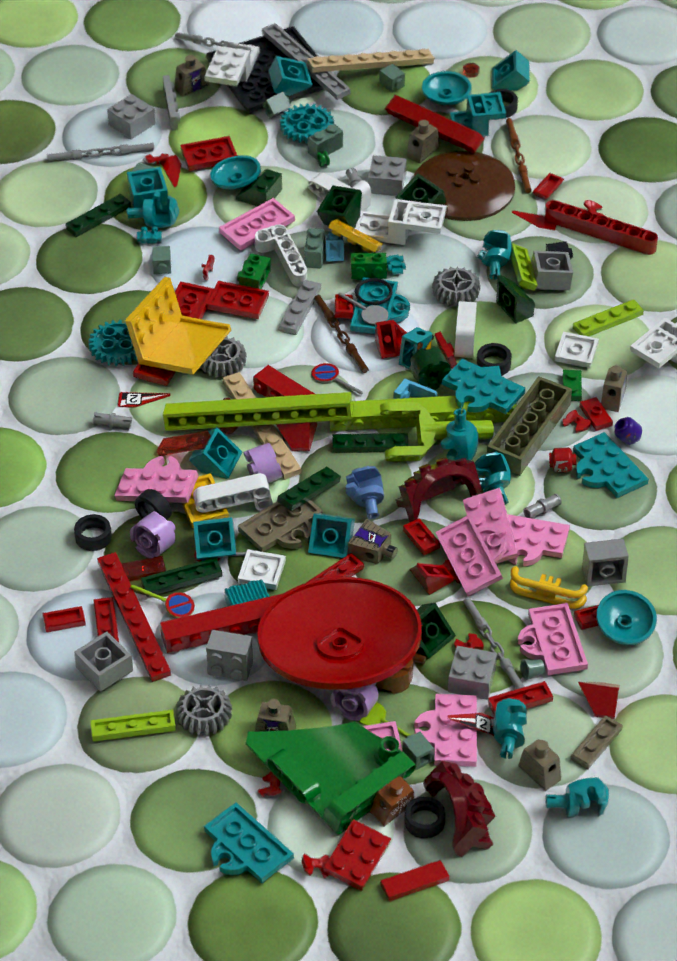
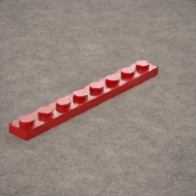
M114 552L97 558L99 567L151 681L154 682L171 676V670L135 592L131 588L117 553Z

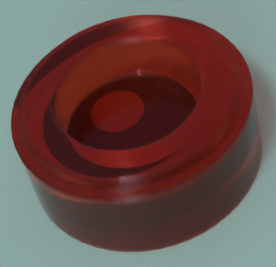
M475 63L465 64L463 66L464 76L469 78L477 77L479 75V66Z

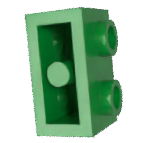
M250 253L248 259L244 260L242 271H239L237 274L239 285L262 289L271 272V258Z
M351 253V279L362 280L363 277L387 279L386 253Z

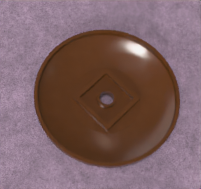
M451 151L436 155L425 161L414 174V177L417 173L444 190L446 198L444 205L447 206L445 218L450 220L474 221L491 217L505 209L515 194V179L509 168L498 159L479 152Z

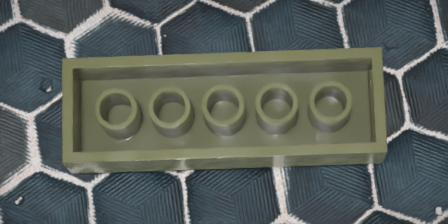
M538 376L487 446V454L494 452L503 454L509 465L510 472L521 475L571 405L572 389Z

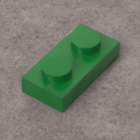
M563 370V386L572 389L571 401L581 402V370Z

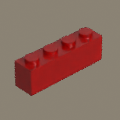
M267 365L253 376L254 390L265 397L315 394L270 365Z

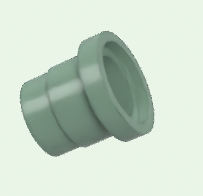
M523 659L520 663L521 674L525 680L544 674L545 667L541 659Z

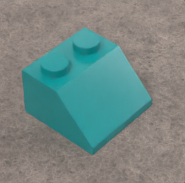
M517 50L492 67V89L494 90L508 89L518 91L530 82L529 60Z
M279 56L275 57L268 70L274 93L280 94L284 92L285 95L290 96L312 86L306 62Z
M161 167L127 172L133 208L143 207L144 199H152L155 192L160 193V203L162 206H166L168 190Z
M216 427L202 434L189 461L201 473H211L213 476L228 479L242 451Z
M321 513L313 514L308 553L341 558L347 556L348 542L353 537L355 518Z
M232 517L193 522L197 560L236 555L235 530Z

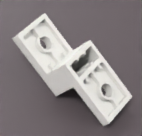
M234 43L250 47V53L248 50L218 46L205 74V81L237 86L239 81L247 82L259 54V47Z
M395 199L391 214L361 210L355 229L379 242L405 245L409 230L440 234L447 206Z
M664 318L630 346V351L657 368L662 367L669 360L677 363V322L673 323Z

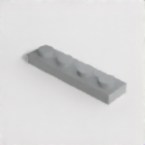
M166 75L163 76V87L171 130H178L177 123H180V114L176 113L178 112V103L176 102V92H174V82H170V76Z
M309 280L303 281L279 325V331L297 335L315 301L314 297L321 290V283Z

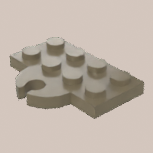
M311 500L293 511L275 502L239 524L238 531L260 552H265L276 544L289 549L301 548L302 542L300 539L295 538V536H302L305 542L309 543L312 528L310 523L313 521V514H323V510Z

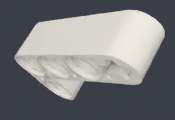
M321 172L308 182L310 191L323 199L332 185L361 190L362 211L371 205V187L364 180L350 187Z
M279 224L261 229L255 233V249L260 253L275 250L291 283L296 287H301L303 281L307 280V267L287 228Z
M459 301L455 357L473 358L477 302Z
M261 473L198 487L193 492L196 509L202 513L252 501L255 502L256 509L261 512L273 504L267 477Z

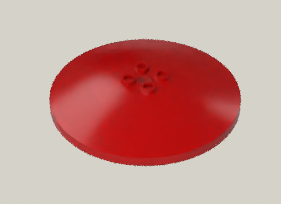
M355 577L325 578L290 589L268 606L258 625V646L266 663L276 673L292 682L317 689H352L382 681L405 667L412 660L420 646L422 625L419 613L413 603L404 594L388 585Z

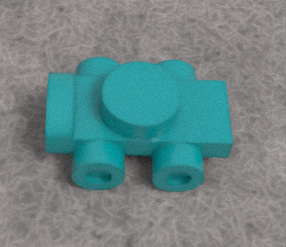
M142 227L141 232H137V241L143 244L161 242L162 231H158L157 227H152L151 232H148L147 227Z
M403 255L386 257L388 272L392 271V275L403 274V270L406 269Z

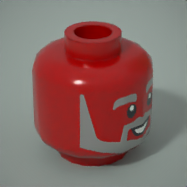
M569 447L554 448L552 453H549L550 468H553L554 472H571L573 465H576V454H572V450Z

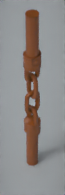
M508 118L506 119V124L510 135L511 147L516 150L515 162L517 165H520L518 172L522 179L524 190L526 193H530L532 189L528 178V171L526 165H523L525 159L523 154L519 153V148L521 147L519 137L516 134L513 120Z

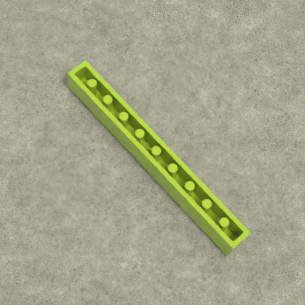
M344 392L165 404L163 419L165 431L352 420L354 408L352 393Z
M455 396L353 401L352 420L329 421L330 431L416 427L415 420L417 417L387 418L381 415L380 405L388 402H418L428 410L430 416L435 421H454V411L460 407L455 402ZM465 402L461 408V414L462 410L465 409L467 421L491 420L492 423L505 422L517 404L507 414H504L491 407L481 412H467V406L472 402Z

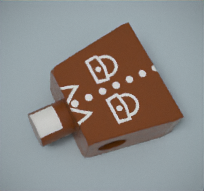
M398 776L377 792L370 813L383 826H386L405 811L407 804L414 799V790L402 777Z

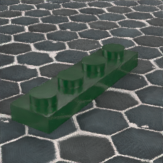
M120 193L65 223L66 229L75 237H78L126 211L127 208H131V202Z
M408 433L332 434L333 453L385 452L395 446H408Z
M326 466L278 495L277 502L293 511L339 483L341 475Z
M212 558L142 577L141 584L143 589L154 594H161L223 577L217 558Z

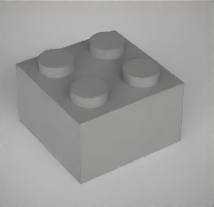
M133 94L107 109L108 125L131 140L156 124L155 108Z
M373 155L368 176L371 193L397 196L404 188L407 158Z
M533 251L531 264L538 285L536 289L570 290L573 270L569 253Z
M624 538L584 543L582 571L587 586L626 582L629 555Z
M212 630L206 647L208 674L216 677L221 676L247 681L253 664L252 636Z
M108 632L103 633L74 651L76 668L100 692L133 671L132 655Z
M457 646L449 673L448 692L460 695H477V698L488 699L496 671L497 653Z

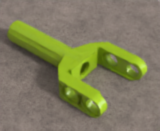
M388 402L381 404L380 414L387 418L417 417L415 423L418 446H395L384 452L385 460L391 462L420 461L437 440H443L447 437L446 427L452 421H435L430 416L428 410L418 402ZM491 420L469 421L477 428L478 439H492L494 426Z

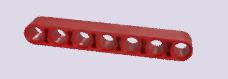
M394 95L385 107L386 112L415 127L419 126V121L427 120L430 125L438 129L439 138L471 153H475L484 141V137L480 133L398 95Z
M557 200L546 202L545 220L549 223L643 254L652 255L657 250L658 235L653 231Z

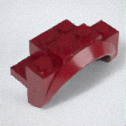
M445 457L436 460V464L431 466L430 464L420 466L418 471L413 472L414 476L404 481L403 485L398 486L401 497L395 500L398 507L406 509L409 522H412L419 517L421 501L456 488L455 484H465L470 497L481 494V483L474 461L466 460V458L455 461Z
M441 761L425 778L423 785L425 790L433 797L443 788H446L450 795L455 814V831L452 841L455 854L463 857L472 847L488 850L493 845V842L489 836L487 825L496 816L492 810L491 803L484 793L483 787L479 783H474V779L469 774L461 773V769L457 764Z

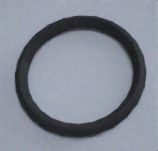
M379 278L365 279L357 284L355 288L357 299L367 305L383 304L391 298L393 293L390 284ZM367 282H380L387 286L389 294L381 301L370 302L361 298L358 291Z

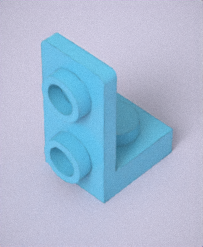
M328 232V235H325L326 261H344L343 236L339 237Z
M404 379L394 391V399L437 397V391Z

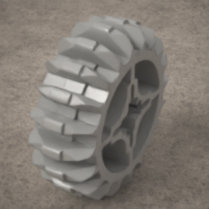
M450 266L448 270L444 268L442 272L438 271L432 283L433 294L437 301H441L442 304L447 303L448 307L454 305L455 308L458 306L459 301L475 302L481 288L480 280L476 273H472L471 270H465V267L460 269L458 266L456 268Z
M226 336L200 366V369L204 373H208L209 377L215 375L216 379L219 376L225 377L242 371L247 358L244 345L240 343V340L235 341L234 337L229 339Z
M200 685L198 689L192 687L191 691L185 690L184 695H180L176 705V716L178 717L179 724L183 725L184 730L189 729L191 734L197 732L198 736L201 733H205L208 736L209 732H213L216 735L217 729L223 731L224 725H228L229 719L232 716V704L229 697L225 695L224 690L219 691L218 687L211 689L210 685L207 688H203Z

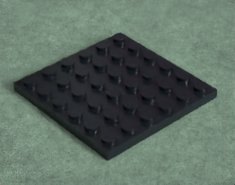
M294 26L283 29L314 57L318 56ZM264 35L237 43L259 47V54L247 82L239 81L237 86L227 85L248 114L264 109L262 104L267 99L277 95V93H274L268 71L275 57L279 56L290 59ZM216 50L206 53V59L209 63H211ZM310 77L312 82L310 88L287 97L289 100L324 90V88Z

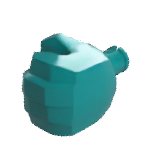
M155 192L152 199H144L143 207L127 208V215H129L128 219L144 218L145 224L148 227L164 228L174 225L179 215V206L177 200L171 196H168L166 206H162L160 203V193Z
M503 230L489 231L483 238L484 243L482 246L488 251L480 250L477 255L485 266L490 267L489 278L493 279L494 275V280H497V276L500 275V267L505 266L511 256V237Z
M461 408L454 411L455 420L447 425V437L440 444L443 449H451L446 455L447 459L456 461L466 458V460L471 461L477 452L478 431L472 422L466 420V410L463 409L461 414Z
M498 452L482 455L474 463L478 476L486 477L479 478L481 490L485 493L500 488L505 505L508 504L509 501L504 488L510 484L511 473L504 455Z
M507 698L498 702L496 706L493 731L496 741L502 745L500 756L506 759L507 753H509L508 759H511L514 748L523 746L525 743L522 726L527 724V708L520 700Z
M598 777L580 779L567 785L565 795L546 794V808H565L567 817H573L578 815L580 807L582 809L589 808L590 801H596L598 816H601L608 805L609 789Z

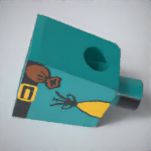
M416 327L404 334L401 341L399 365L410 369V359L420 349L424 351L431 349V342L434 339L433 333Z

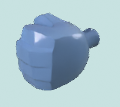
M366 466L352 470V473L346 476V494L357 505L366 507L368 519L378 518L377 505L384 499L380 472L375 466Z

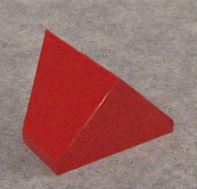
M394 320L375 323V342L381 359L400 356L402 336L407 332Z
M317 422L276 424L292 451H310L318 425Z
M417 563L416 566L409 569L429 595L453 582L455 579L445 565Z
M578 682L594 712V717L603 718L606 715L611 719H615L620 685L603 682Z

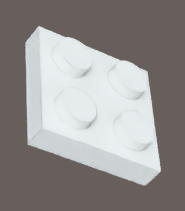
M563 332L555 355V361L591 368L599 339Z
M247 549L238 576V584L262 579L267 589L277 590L286 562V556Z

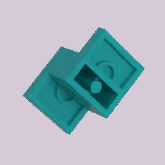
M500 92L467 95V111L450 112V120L468 127L482 136H489V120L506 118V111Z

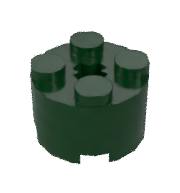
M431 346L432 349L425 351L420 349L410 359L411 365L409 368L418 384L437 390L442 384V379L451 371V366L441 349Z

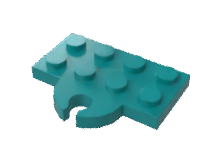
M384 280L390 284L393 293L387 302L377 306L384 307L387 310L388 319L386 321L394 320L396 323L401 322L409 316L410 303L404 296L396 294L398 281ZM367 282L359 290L360 297L370 302L381 301L389 294L387 286L380 282ZM357 299V302L365 307L372 306L364 304ZM355 306L350 331L375 334V325L364 322L361 317L363 309Z
M463 358L442 379V385L456 391L455 402L458 407L462 408L465 402H472L468 404L467 412H481L491 407L507 414L525 394L526 387Z
M605 432L573 446V452L581 459L576 466L577 479L581 478L584 474L591 475L582 478L583 485L591 488L606 486L616 498H619L648 484L649 479Z
M237 802L204 826V831L216 841L211 849L213 866L218 865L219 860L222 858L230 860L219 867L220 872L223 874L236 875L248 870L256 879L263 883L294 859V853Z

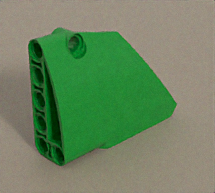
M356 722L310 729L248 731L246 739L247 747L302 804L308 803L337 835L346 831L353 819L359 821L370 812L379 790L398 776L406 780L417 767L399 749V742L396 738L386 736L382 739Z

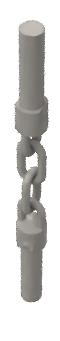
M179 32L175 34L176 39L191 41L194 44L200 45L203 43L204 46L208 47L213 45L248 50L251 53L250 47L236 45L233 42H215L213 38L206 37L203 39L199 35H188Z
M154 143L126 144L109 148L82 151L79 149L72 150V152L47 154V161L71 158L74 160L88 156L129 154V152L154 150ZM98 151L99 154H91V152Z
M465 598L463 602L475 620V625L484 638H488L491 643V651L495 652L494 648L499 647L501 653L498 652L497 658L501 660L500 666L503 668V671L507 673L516 689L523 688L524 685L514 671L510 659L504 657L502 646L492 638V630L488 623L480 615L471 598Z

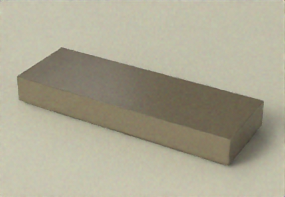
M605 715L572 753L570 760L589 769L621 732L623 725Z

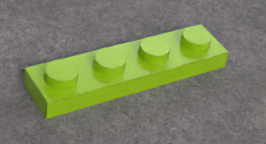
M512 243L511 259L518 285L523 289L535 291L538 285L528 250Z
M633 299L574 322L573 329L578 335L589 337L642 316L644 309Z
M173 710L90 720L93 742L176 731Z

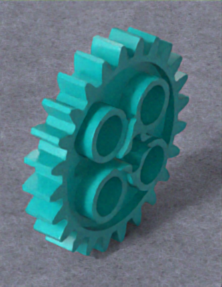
M308 103L306 106L300 104V107L294 105V109L288 108V112L284 111V115H281L280 120L281 131H283V135H287V139L292 138L293 142L299 140V143L305 141L306 144L308 143V137L334 124L333 116H331V112H327V108L322 109L321 105L315 107V104L309 106Z
M119 319L118 323L112 320V324L105 322V326L98 325L99 329H93L94 333H90V338L88 339L89 351H91V356H95V360L101 359V364L107 361L108 366L114 363L115 367H117L118 363L125 366V362L132 364V359L138 361L126 323H122L121 319Z

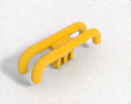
M517 566L511 569L510 588L515 594L554 605L568 603L569 609L580 608L587 601L585 594L588 591V586L586 584L581 585L579 590L573 591L561 588L562 579L557 578L556 582L553 583V576H549L548 581H545L546 575L542 574L538 582L520 577ZM518 584L536 589V591L521 588L518 586ZM556 595H560V596H564V597H568V598H573V599H576V598H579V599H578L577 601H570V600H566V599H562V598L556 597Z

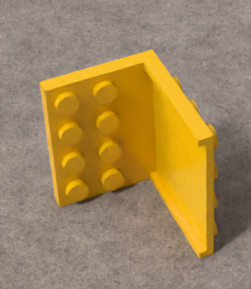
M164 277L125 320L139 364L192 375L231 332L230 324L182 316L171 278Z

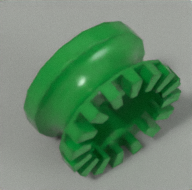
M327 151L318 152L316 156L319 166L324 167V164L326 166L330 165Z

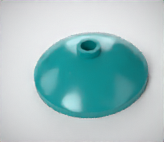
M452 71L433 73L426 77L422 83L423 95L431 102L445 106L463 102L467 99V95L471 94L472 90L471 82L467 77Z
M245 155L233 156L217 163L210 172V178L214 185L222 189H239L248 186L257 179L261 173V166L254 157Z
M617 590L609 593L600 601L596 612V620L602 633L610 640L623 645H635L644 642L653 634L657 623V614L652 603L645 596L631 590Z

